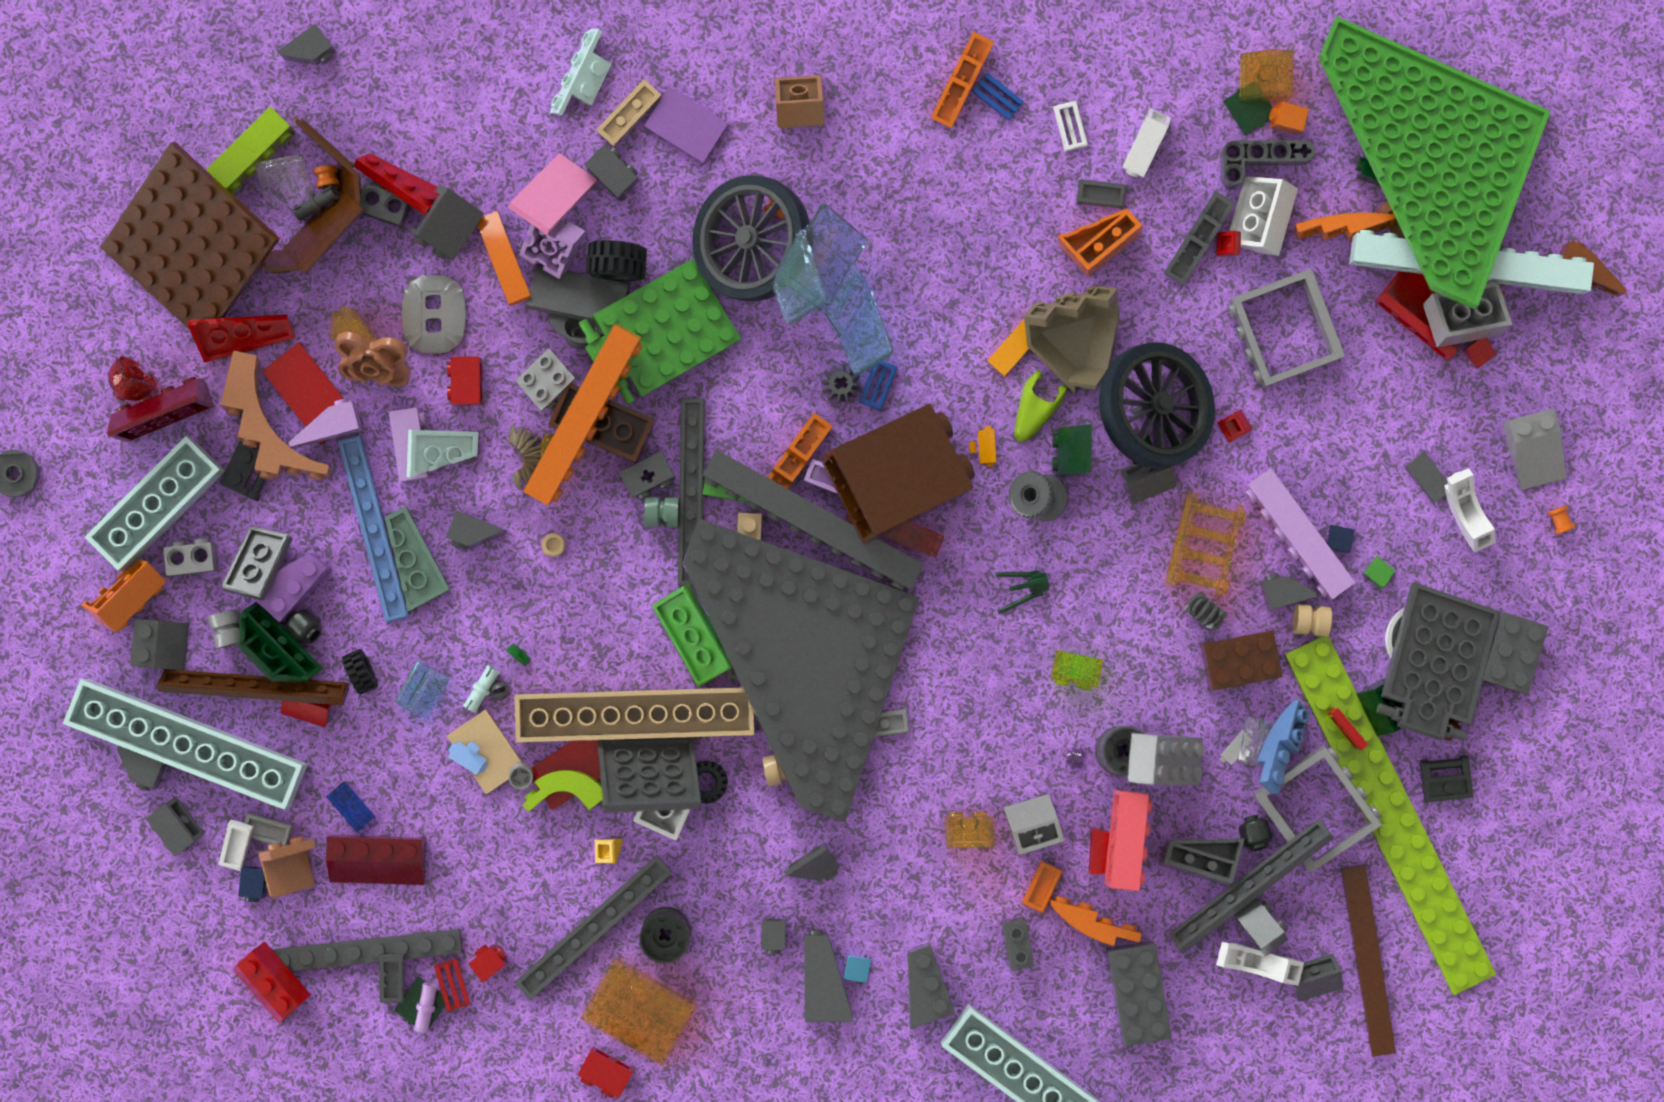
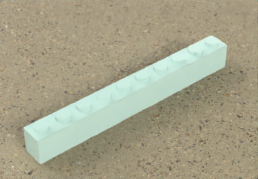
M1360 230V233H1356L1352 237L1349 265L1423 274L1407 240L1398 238L1397 234L1384 233L1381 236L1374 235V231ZM1502 248L1497 254L1487 282L1498 281L1499 284L1584 295L1591 291L1594 263L1586 262L1587 259L1582 257H1573L1572 260L1563 259V256L1559 254H1549L1548 257L1539 256V252L1525 251V254L1516 253V250L1512 248Z

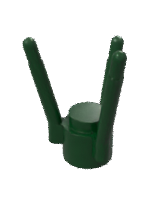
M1038 570L1031 572H996L995 574L997 577H1030L1027 578V583L1011 586L1009 590L1015 591L1028 588L1029 592H1033L999 609L998 613L1000 614L1035 597L1043 596L1044 591H1049V582L1045 572L1038 573Z

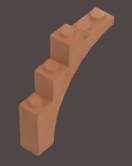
M233 351L220 405L226 410V414L232 416H240V413L243 414L237 437L243 442V446L249 448H257V445L260 446L254 468L257 474H260L259 477L266 480H274V477L281 478L282 472L285 470L286 474L299 476L300 473L308 474V478L323 481V478L330 479L332 470L329 465L310 460L295 452L270 427L263 413L259 398L258 373L260 360L257 355Z

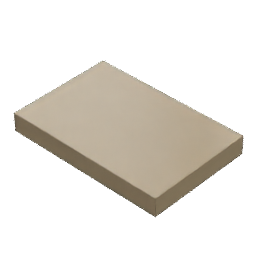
M487 709L447 735L452 744H457L459 741L467 746L472 741L480 746L478 754L487 759L485 763L488 766L483 773L479 771L477 775L472 774L485 794L490 793L509 780L511 767L518 762H522Z

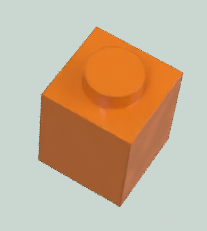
M1283 101L1275 107H1272L1270 111V128L1295 135L1303 132L1309 108Z

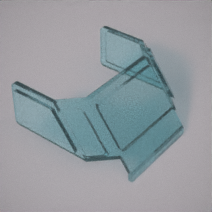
M825 203L818 208L810 224H807L803 230L800 229L775 272L776 277L772 284L783 317L788 324H793L815 309L826 315L841 338L852 372L860 375L891 356L894 349L872 289L855 264L863 248L869 245L870 242Z

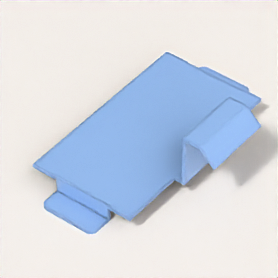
M458 741L457 744L453 743L448 750L450 752L448 756L450 759L476 775L479 771L483 773L488 766L485 763L487 759L478 754L480 746L472 741L467 746Z

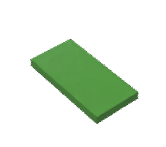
M689 583L651 605L698 687L732 668L717 633H715L707 614Z

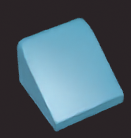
M848 954L843 979L866 983L871 959Z

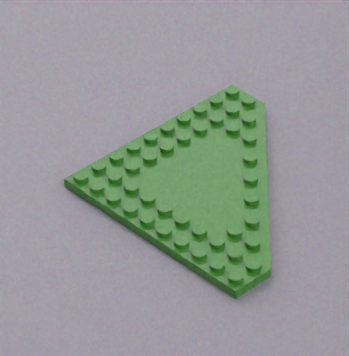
M1336 16L1318 59L1430 289L1472 309H1476L1479 306L1548 120L1550 110Z

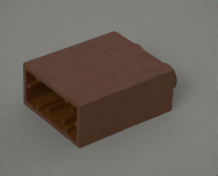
M931 403L832 449L821 459L863 544L959 499L974 488L970 480L975 478V472L970 460L963 453L956 454L949 438L953 437L951 423L943 412L935 413Z

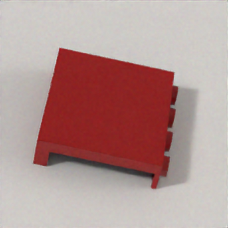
M1398 271L1374 302L1446 361L1451 359L1462 343L1437 348L1423 306L1426 300L1436 292L1430 289L1423 274Z

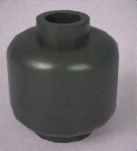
M307 609L293 611L286 619V631L300 644H311L321 635V621Z
M1258 815L1244 818L1245 822L1238 828L1241 838H1245L1243 846L1250 848L1251 852L1268 848V843L1273 840L1268 821L1264 818H1258Z

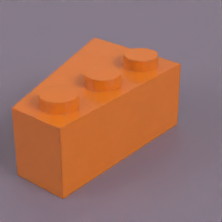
M1126 208L1101 218L1095 223L1081 226L1075 231L1057 236L1058 245L1089 278L1140 236L1143 225Z
M140 558L116 577L118 581L109 589L105 586L99 590L101 595L94 601L89 603L86 600L81 604L98 623L115 633L125 628L129 623V619L135 613L143 610L146 602L152 596L160 593L163 585L167 582L148 562Z

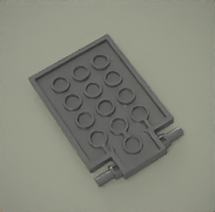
M1416 582L1411 583L1381 697L1402 703V707L1395 706L1393 708L1379 703L1377 712L1390 716L1392 720L1398 722V727L1440 741L1444 737H1453L1464 741L1467 737V732L1454 728L1448 722L1450 719L1465 725H1471L1500 611Z

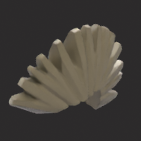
M511 425L508 443L515 449L523 463L521 469L512 474L513 481L518 490L520 489L521 478L527 485L532 472H534L543 456L540 454L544 453L546 449H542L545 446L544 443L532 447L539 439L537 436L529 441L533 433L532 431L527 434L526 428L522 434L523 427L519 426L516 433L515 426Z

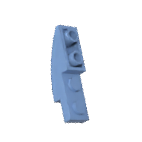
M1294 700L1277 719L1265 739L1257 760L1263 768L1260 783L1270 794H1279L1281 785L1284 782L1285 770L1290 760V753H1299L1300 745L1303 742V734L1306 723L1309 720V711L1299 700Z

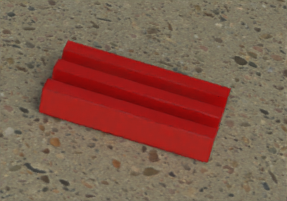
M1333 707L1327 712V715L1355 749L1363 750L1368 746L1367 742L1339 708Z
M457 959L435 965L434 969L447 1012L470 1005ZM451 965H454L464 998L463 1002H459L449 968ZM441 968H445L455 1002L454 1005H450L440 971Z

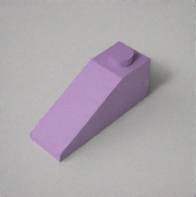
M348 399L335 401L334 406L328 407L290 440L289 446L295 449L362 431L356 403L348 401Z

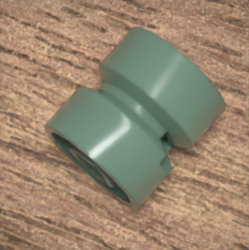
M645 497V527L658 528L660 524H663L665 528H678L679 498L666 497L664 501H661L659 497Z

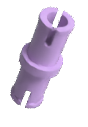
M424 982L422 984L420 1002L416 1005L418 1012L413 1029L420 1033L429 1032L431 1015L435 1012L436 1008L434 1000L438 988L437 984Z

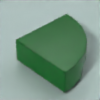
M511 644L506 650L524 666H527L531 661V658L516 644Z

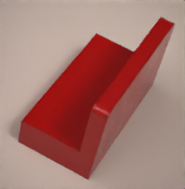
M282 701L281 713L326 727L328 713L332 705Z

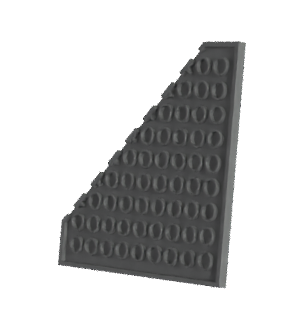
M699 518L697 519L682 565L691 579L695 592L704 606L708 619L715 633H717L722 648L737 675V679L752 706L751 708L766 735V739L781 766V770L795 795L799 807L845 822L920 597Z

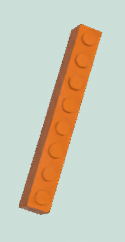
M619 324L613 326L523 490L524 493L547 506L552 504L553 501L557 503L563 493V490L560 489L563 482H568L574 473L572 466L575 460L580 461L586 451L583 448L586 440L591 441L597 431V428L594 427L597 420H602L609 409L606 406L608 400L615 398L620 389L617 385L621 377L625 379L632 367L629 365V362L633 356L637 357L643 347L640 344L643 339L642 337Z

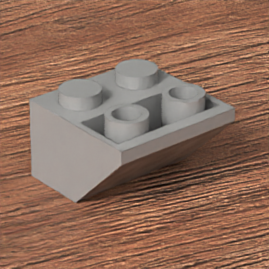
M1049 794L1003 807L1014 845L1019 855L1065 841Z

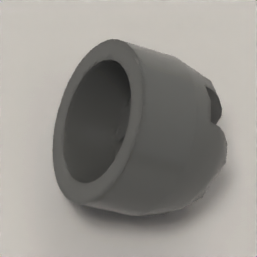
M503 681L495 682L490 689L492 697L496 700L507 698L510 693L508 684ZM505 687L506 691L494 694L493 690Z

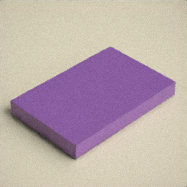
M668 87L644 127L704 164L728 127V123Z

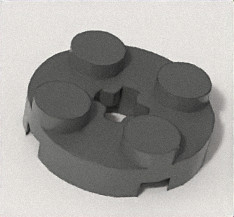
M19 450L2 452L0 454V492L9 497H22L33 491L39 480V467L33 456ZM13 467L20 471V476H17L16 480L9 476V472L13 471Z

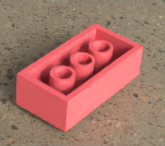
M1114 789L1104 882L1110 888L1139 891L1140 886L1144 885L1145 872L1141 871L1142 861L1146 862L1147 847H1144L1145 837H1149L1150 823H1146L1147 813H1151L1152 799H1149V794Z

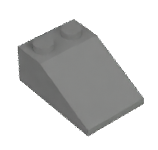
M1555 408L1502 422L1520 490L1566 479L1561 430Z

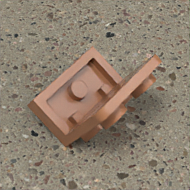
M304 836L290 839V844L284 846L282 842L268 845V850L259 852L268 893L271 898L307 889L314 885V878L307 850L315 848L313 839L305 840Z

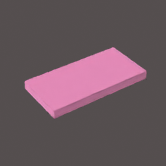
M559 153L510 202L508 208L548 235L595 186L598 179Z

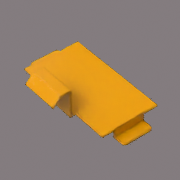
M984 426V430H978L980 464H987V467H993L994 463H997L995 429H991V426ZM975 441L969 442V454L977 453Z

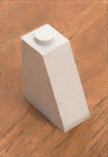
M1152 108L1149 109L1123 164L1126 173L1134 177L1139 175L1145 176L1169 127L1171 117Z

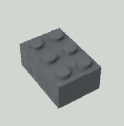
M1500 612L1482 682L1520 694H1528L1549 626L1506 612Z

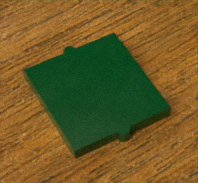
M1256 81L1243 89L1238 88L1235 94L1223 100L1244 135L1258 127L1262 128L1264 123L1269 121L1272 105Z
M420 977L416 978L404 995V1002H400L394 1010L405 1018L408 1024L415 1025L418 1012L416 1005L420 1002L422 984L426 982ZM436 990L434 1000L436 1008L435 1012L431 1015L429 1028L445 1007L442 993Z

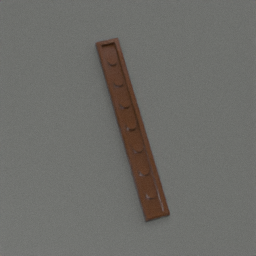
M164 669L157 684L158 692L344 705L350 689L347 682L308 680L307 682L270 681L266 676Z
M1366 865L1341 868L1371 1056L1394 1054L1396 1049Z

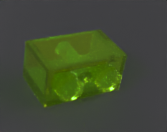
M1055 650L1049 678L1055 679L1054 684L1068 686V683L1072 682L1078 684V689L1091 691L1092 687H1098L1103 659Z

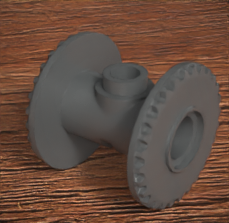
M1028 471L1017 476L1012 482L1009 490V502L1012 509L1022 517L1034 518L1039 521H1052L1058 518L1065 510L1068 502V493L1063 482L1057 477Z

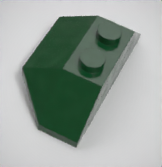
M255 602L240 613L238 648L270 681L307 682L322 671L323 668L260 604Z

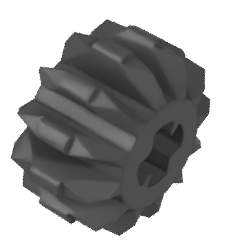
M841 364V371H838L837 367L833 365V375L829 371L824 372V375L830 380H821V384L829 385L822 389L823 394L832 392L828 396L829 401L833 400L836 395L837 404H841V397L843 396L846 403H849L850 398L848 394L855 398L858 395L852 388H861V384L853 383L860 376H850L854 371L853 367L844 372L845 364ZM842 379H845V385H847V387H841L840 389H837V383L834 382L836 380L841 381Z
M1196 593L1191 597L1185 606V610L1189 615L1212 631H1215L1218 626L1220 627L1226 617L1223 609L1201 593Z

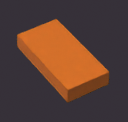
M1041 860L1021 903L1040 913H1044L1063 870Z

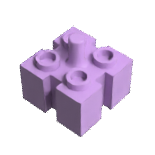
M559 222L546 235L531 224L527 232L529 237L524 241L519 256L534 265L537 262L545 265L543 270L560 279L572 265L577 253L575 250L580 245L585 231L571 222L567 224Z

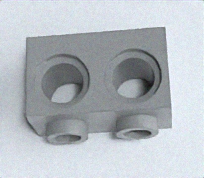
M208 538L196 539L194 544L185 545V541L171 542V547L163 548L166 576L219 571L216 543L209 542ZM205 549L208 557L204 562H201L198 554L201 550ZM179 552L184 555V561L180 565L175 562V556Z

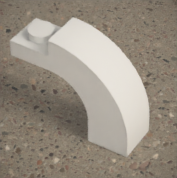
M1468 468L1454 473L1451 477L1447 478L1448 484L1444 485L1447 501L1464 538L1472 550L1477 552L1496 543L1495 529L1480 507L1475 493L1474 475Z
M1222 942L1216 965L1298 986L1304 962L1272 952L1265 957L1260 949L1232 942Z

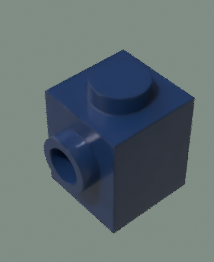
M252 866L242 867L238 896L245 897L247 902H259V899L267 897L268 889L263 869Z

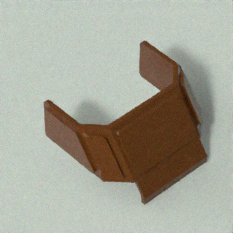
M295 117L292 121L337 161L338 179L340 180V186H338L337 190L340 198L324 206L323 211L316 212L282 250H272L260 266V269L264 267L270 273H289L290 271H299L301 269L307 274L364 212V209L359 206L361 177L353 169L355 165L303 118L299 120Z

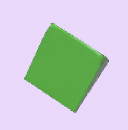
M1376 556L1362 575L1379 589H1383L1395 570Z

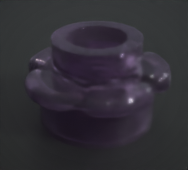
M1074 746L1073 751H1068L1067 764L1071 765L1072 769L1082 768L1084 750L1077 749Z

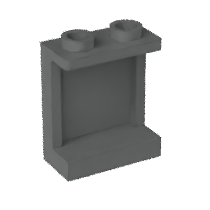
M439 184L434 191L439 196L416 230L411 228L409 232L415 235L413 240L423 247H426L427 244L433 247L432 253L444 260L447 256L454 261L484 213L449 188Z

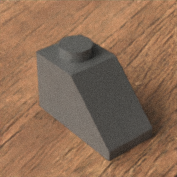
M314 24L277 52L287 61L318 65L319 63L325 64L330 61L336 50L319 27Z
M1279 573L1266 576V581L1260 583L1268 610L1317 597L1315 591L1287 576L1279 577Z
M118 745L117 751L129 779L137 783L136 787L146 791H150V788H158L167 764Z

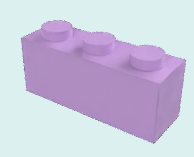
M417 407L390 411L389 417L399 482L406 483L431 479L430 473H434V470L411 478L407 477L408 430H423V427L427 426L425 413H421Z

